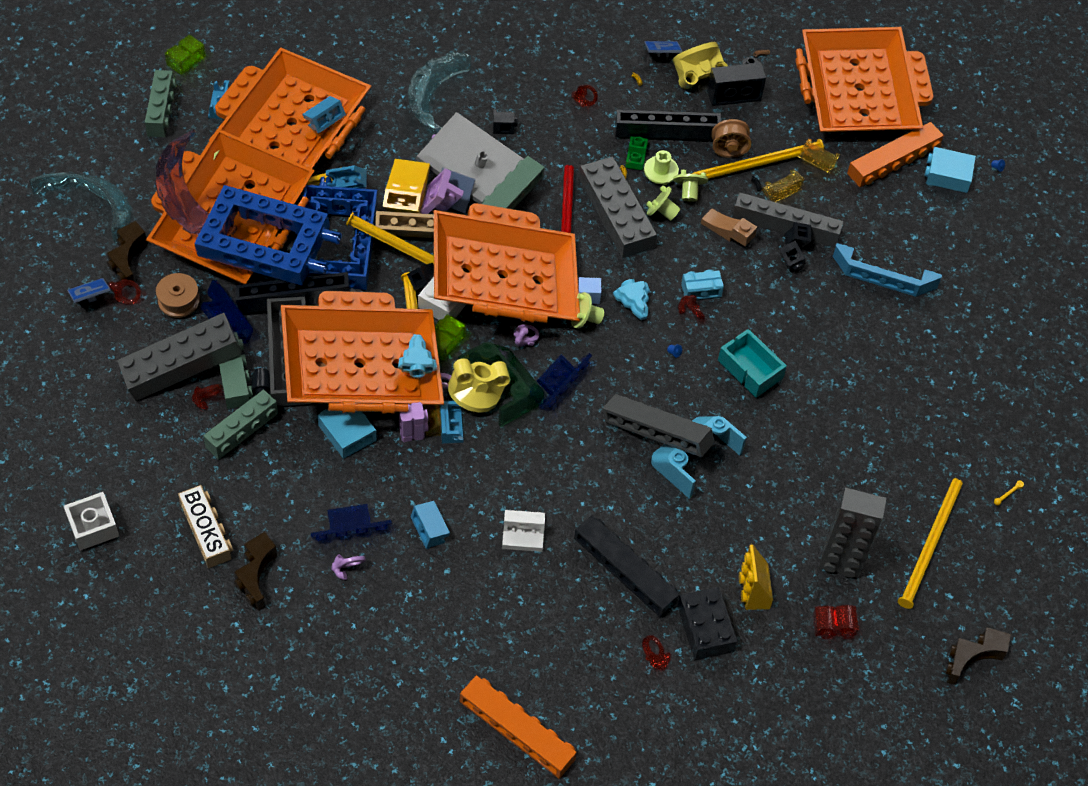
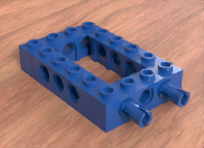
M325 176L320 178L319 186H305L303 196L309 199L306 208L333 215L350 216L354 212L355 216L375 225L378 206L377 190L366 189V187H331L327 183H330L332 180L326 177V182H324ZM354 227L355 237L352 238L353 252L350 253L351 262H342V260L328 261L320 258L318 261L328 263L326 273L322 274L309 270L307 277L348 272L351 288L367 290L374 237Z
M224 185L194 244L199 257L302 286L309 270L325 274L327 271V262L315 260L323 240L339 244L342 234L329 230L330 224L327 213ZM239 211L240 217L246 220L252 219L264 225L266 223L277 226L278 229L284 228L295 231L298 236L290 253L226 236L230 226L234 224L237 212Z

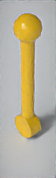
M1017 481L1016 485L1003 496L995 498L994 504L999 506L1001 501L1014 491L1022 489L1024 483Z

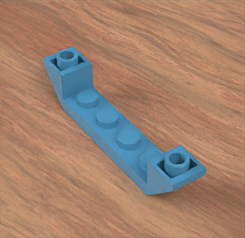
M839 243L836 244L833 258L846 276L915 297L937 289L942 278L941 274L924 270L922 278L919 280L862 263L861 261L852 260L854 248Z

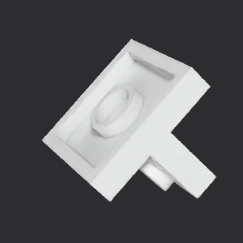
M505 510L502 549L542 552L545 513Z

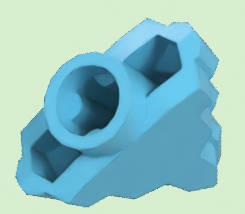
M633 279L624 281L621 287L613 292L614 297L617 301L622 302L624 307L630 308L632 313L640 320L647 319L648 306L646 303L649 300L648 293L650 292L648 284L644 281L635 282Z
M420 334L413 335L409 341V348L404 350L403 357L399 358L398 369H401L402 372L410 373V376L414 378H421L426 373H432L437 370L436 360L432 359L431 352L426 349V342Z

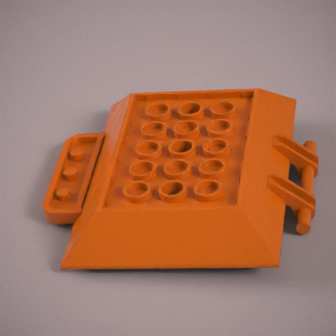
M901 27L802 30L808 63L803 56L802 49L799 48L796 49V67L800 74V89L804 102L806 104L811 103V101L815 103L820 132L923 129L919 106H928L932 103V87L925 56L918 51L906 50ZM807 76L811 78L812 88L810 87V83L808 82Z
M280 47L263 70L255 66L245 67L215 105L216 115L225 120L218 129L313 169L323 154L328 159H331L335 152H338L341 146H343L344 140L350 131L361 121V116L366 110L365 107L360 106L355 113L353 112L372 86ZM329 96L340 100L346 116L320 133H317L308 126L310 122L303 117V113ZM290 122L296 123L295 125H292V126L288 125V123H290ZM278 146L279 148L271 149L270 147Z
M217 129L201 155L191 151H185L179 155L151 199L152 207L155 211L162 213V216L146 241L240 283L247 284L253 274L252 271L199 257L194 244L223 186L226 185L295 204L315 170L221 129ZM247 184L255 185L252 189H247L245 186ZM303 196L298 206L306 207L309 199ZM238 211L234 218L233 226H230L226 236L280 250L287 242V236L291 230L283 229L281 234L275 237L279 231L277 226L266 223L264 225L252 219H243Z
M478 203L470 206L468 216L438 210L433 211L434 299L473 305V312L484 313L485 316L511 317L524 322L525 320L530 321L531 323H534V321L547 323L548 317L580 322V318H577V314L580 313L579 299H577L579 291L575 234L540 228L539 217L531 212ZM462 268L468 269L469 273L464 272ZM498 274L504 275L505 278H500ZM534 280H538L541 284H536Z
M343 291L322 292L318 298V306L281 305L287 403H329L328 411H342V413L363 411L381 412L382 414L408 412V404L421 402L422 405H444L432 309L395 308L394 298L388 293ZM414 334H420L426 342V349L431 352L432 359H435L437 364L436 371L426 373L421 378H414L410 376V373L402 372L401 369L393 366V364L399 363V358L403 357L404 350L409 348V341ZM323 362L326 366L319 367L316 363ZM355 363H361L364 367H356Z

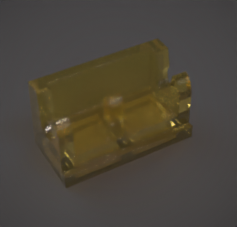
M808 138L798 157L829 173L834 168L840 154H832L811 143L812 140Z
M795 169L790 170L792 174H788L787 177L773 184L766 182V186L762 188V191L771 201L777 202L801 190L804 177Z

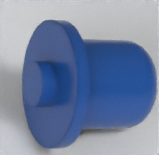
M1003 159L999 161L993 160L991 166L1001 172L1005 168V161Z
M679 344L669 345L667 351L673 354L674 357H679L682 354V346Z

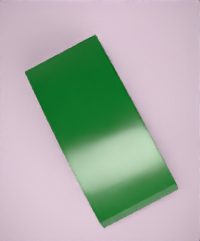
M631 136L625 168L643 170L648 139Z

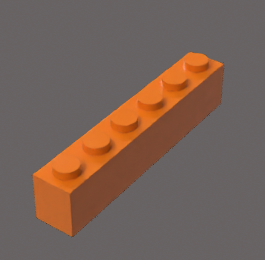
M929 122L923 125V129H916L850 162L847 174L859 187L866 184L869 185L874 180L883 178L891 171H896L901 166L910 164L919 157H924L927 153L933 151L934 147L940 148L944 135Z
M476 675L461 691L460 703L560 779L575 761L577 752L570 743H564L553 730H547L543 727L536 717H530L526 714L519 704H513L509 701L506 694L492 688L488 680L481 679Z

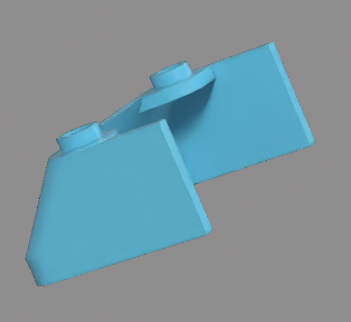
M701 416L692 420L712 428V432L739 456L743 453L747 437L725 418L720 416ZM663 444L653 453L651 459L652 466L689 499L692 497L696 480L683 470L688 463L686 452Z

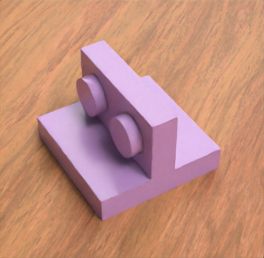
M445 168L428 184L420 213L428 214L434 208L446 212L463 196V190L449 183L452 171Z

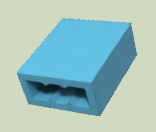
M934 147L932 154L929 153L927 158L929 166H926L924 174L927 177L926 184L967 193L972 182L976 156Z
M325 409L318 415V426L343 459L376 441V429L362 411L342 413V411H328V409Z

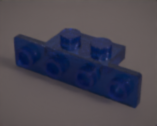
M212 280L207 291L212 301L204 302L201 306L202 311L208 319L225 313L233 331L237 332L244 343H248L253 333V328L218 281Z
M588 353L582 357L575 366L562 354L552 362L536 380L549 394L538 406L540 409L546 406L550 408L557 401L555 397L567 390L568 387L566 385L569 381L572 383L579 376L577 372L580 369L584 370L590 364L588 360L592 357V354Z
M368 504L327 510L330 530L313 532L310 535L315 537L317 541L328 539L327 535L330 534L342 537L347 536L348 531L355 530L356 534L368 532L367 528L375 527L376 531L388 529L387 525H391L392 522L391 520L370 523Z

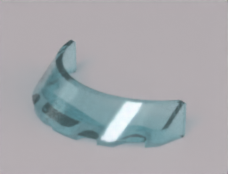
M450 52L447 53V56L437 59L432 58L421 69H417L411 78V84L408 88L410 107L415 116L434 134H437L442 129V126L436 125L434 117L429 114L431 96L445 80L457 74L470 71V54Z
M50 173L29 179L32 193L35 195L47 186L59 188L67 183L75 182L110 202L113 212L111 233L113 241L116 243V239H118L116 231L130 224L131 211L126 197L114 184L103 178L79 173Z

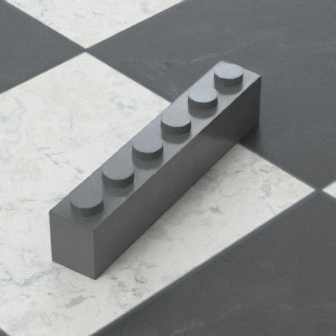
M740 192L732 217L739 220L744 218L756 226L781 233H786L790 230L794 222L811 225V241L831 247H836L843 221Z
M615 394L602 408L607 423L702 457L714 443L712 428Z

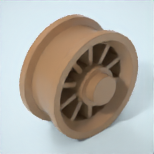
M737 119L724 120L716 124L712 129L714 152L719 156L727 158L739 157L748 152L751 148L749 126Z
M174 273L165 276L157 284L156 296L158 298V305L164 314L180 318L192 314L198 308L200 303L198 286L191 276Z

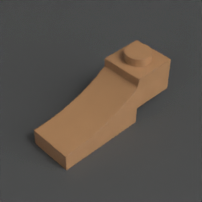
M711 209L701 219L702 225L729 242L734 239L743 246H746L756 236L757 226L744 218L741 220L731 218Z

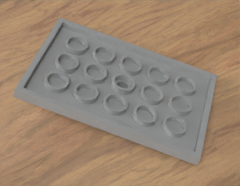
M457 112L416 156L418 162L430 163V170L437 175L441 173L442 167L476 179L470 198L478 204H482L484 198L494 192L498 183L501 184L510 171L513 172L520 160H524L521 156Z

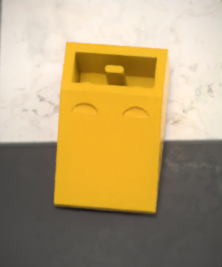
M402 159L394 160L383 201V208L386 211L422 214L420 210L426 192L430 163Z
M750 545L748 552L744 555L745 562H742L741 565L742 572H739V584H743L741 601L745 602L746 610L770 609L773 596L769 566L754 545Z

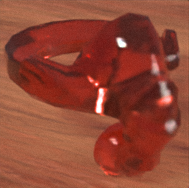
M580 85L571 94L572 98L579 102L582 107L593 106L598 100L597 91L590 85ZM587 89L593 92V101H588L584 97V95H587Z
M122 279L119 282H109L108 284L118 302L134 304L140 298V287L134 281ZM126 285L133 286L137 292L135 298L130 300L124 298L122 295L123 287Z
M695 295L683 296L678 304V312L683 314L686 311L684 307L686 304L700 320H704L706 317L700 311V306L696 304L697 297Z
M214 384L202 389L196 386L192 395L193 403L200 409H207V403L205 401L201 402L200 399L219 394L223 390V385Z
M646 636L642 641V647L646 654L645 659L650 662L652 667L659 670L665 669L670 662L671 653L664 652L661 642L655 636ZM650 640H653L658 645L659 654L651 651L649 647Z

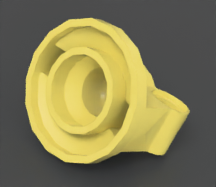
M709 42L693 47L673 58V63L679 76L678 82L683 89H689L698 80L710 77L711 68L728 66L723 61L717 42ZM686 77L690 78L691 83L686 80Z
M459 359L453 365L454 371L448 382V392L459 406L473 412H488L496 407L505 386L510 383L507 365L502 361L495 362L492 365L483 362L471 364L468 359Z

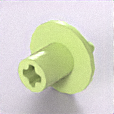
M664 150L658 151L656 156L648 159L644 166L645 176L650 181L663 185L671 183L673 177L678 175L679 171L677 163L671 159V154Z
M681 170V174L674 176L673 181L682 184V200L694 202L698 200V185L708 183V178L704 172L701 175L686 174V170Z
M662 186L660 188L662 192L652 202L648 201L646 203L649 207L647 215L651 216L658 210L671 221L678 214L680 208L667 198L672 190L671 187L666 188Z
M578 293L577 299H579L580 313L577 314V318H580V322L571 321L572 326L579 329L583 327L586 321L600 324L604 317V309L592 305L589 293Z

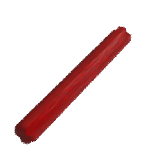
M566 165L564 168L561 232L571 233L574 178V167L572 165Z

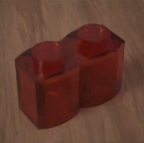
M818 606L813 611L816 636L830 639L835 635L842 636V638H852L854 635H857L859 627L856 606Z

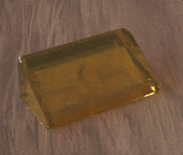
M424 405V409H427L428 431H426V436H440V405Z

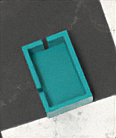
M749 329L738 335L735 340L732 339L720 348L718 361L741 384L745 382L744 387L755 397H758L784 378L787 365Z

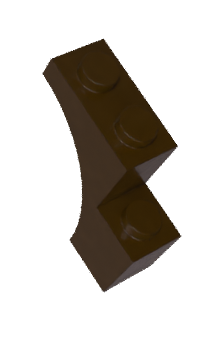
M136 221L116 231L118 236L116 241L119 247L107 253L108 267L111 271L115 270L119 281L125 283L128 288L135 285L134 276L130 270L131 261L136 252L147 244L145 231Z
M265 531L244 544L245 553L243 554L248 564L234 572L235 586L239 591H244L251 607L254 605L258 611L265 607L264 597L259 590L261 574L266 565L277 556L276 545Z
M986 627L983 634H979L977 643L958 638L956 644H952L949 650V656L952 658L951 663L948 662L945 674L948 675L947 683L955 685L961 671L975 661L983 659L1003 661L1008 652L1011 634Z

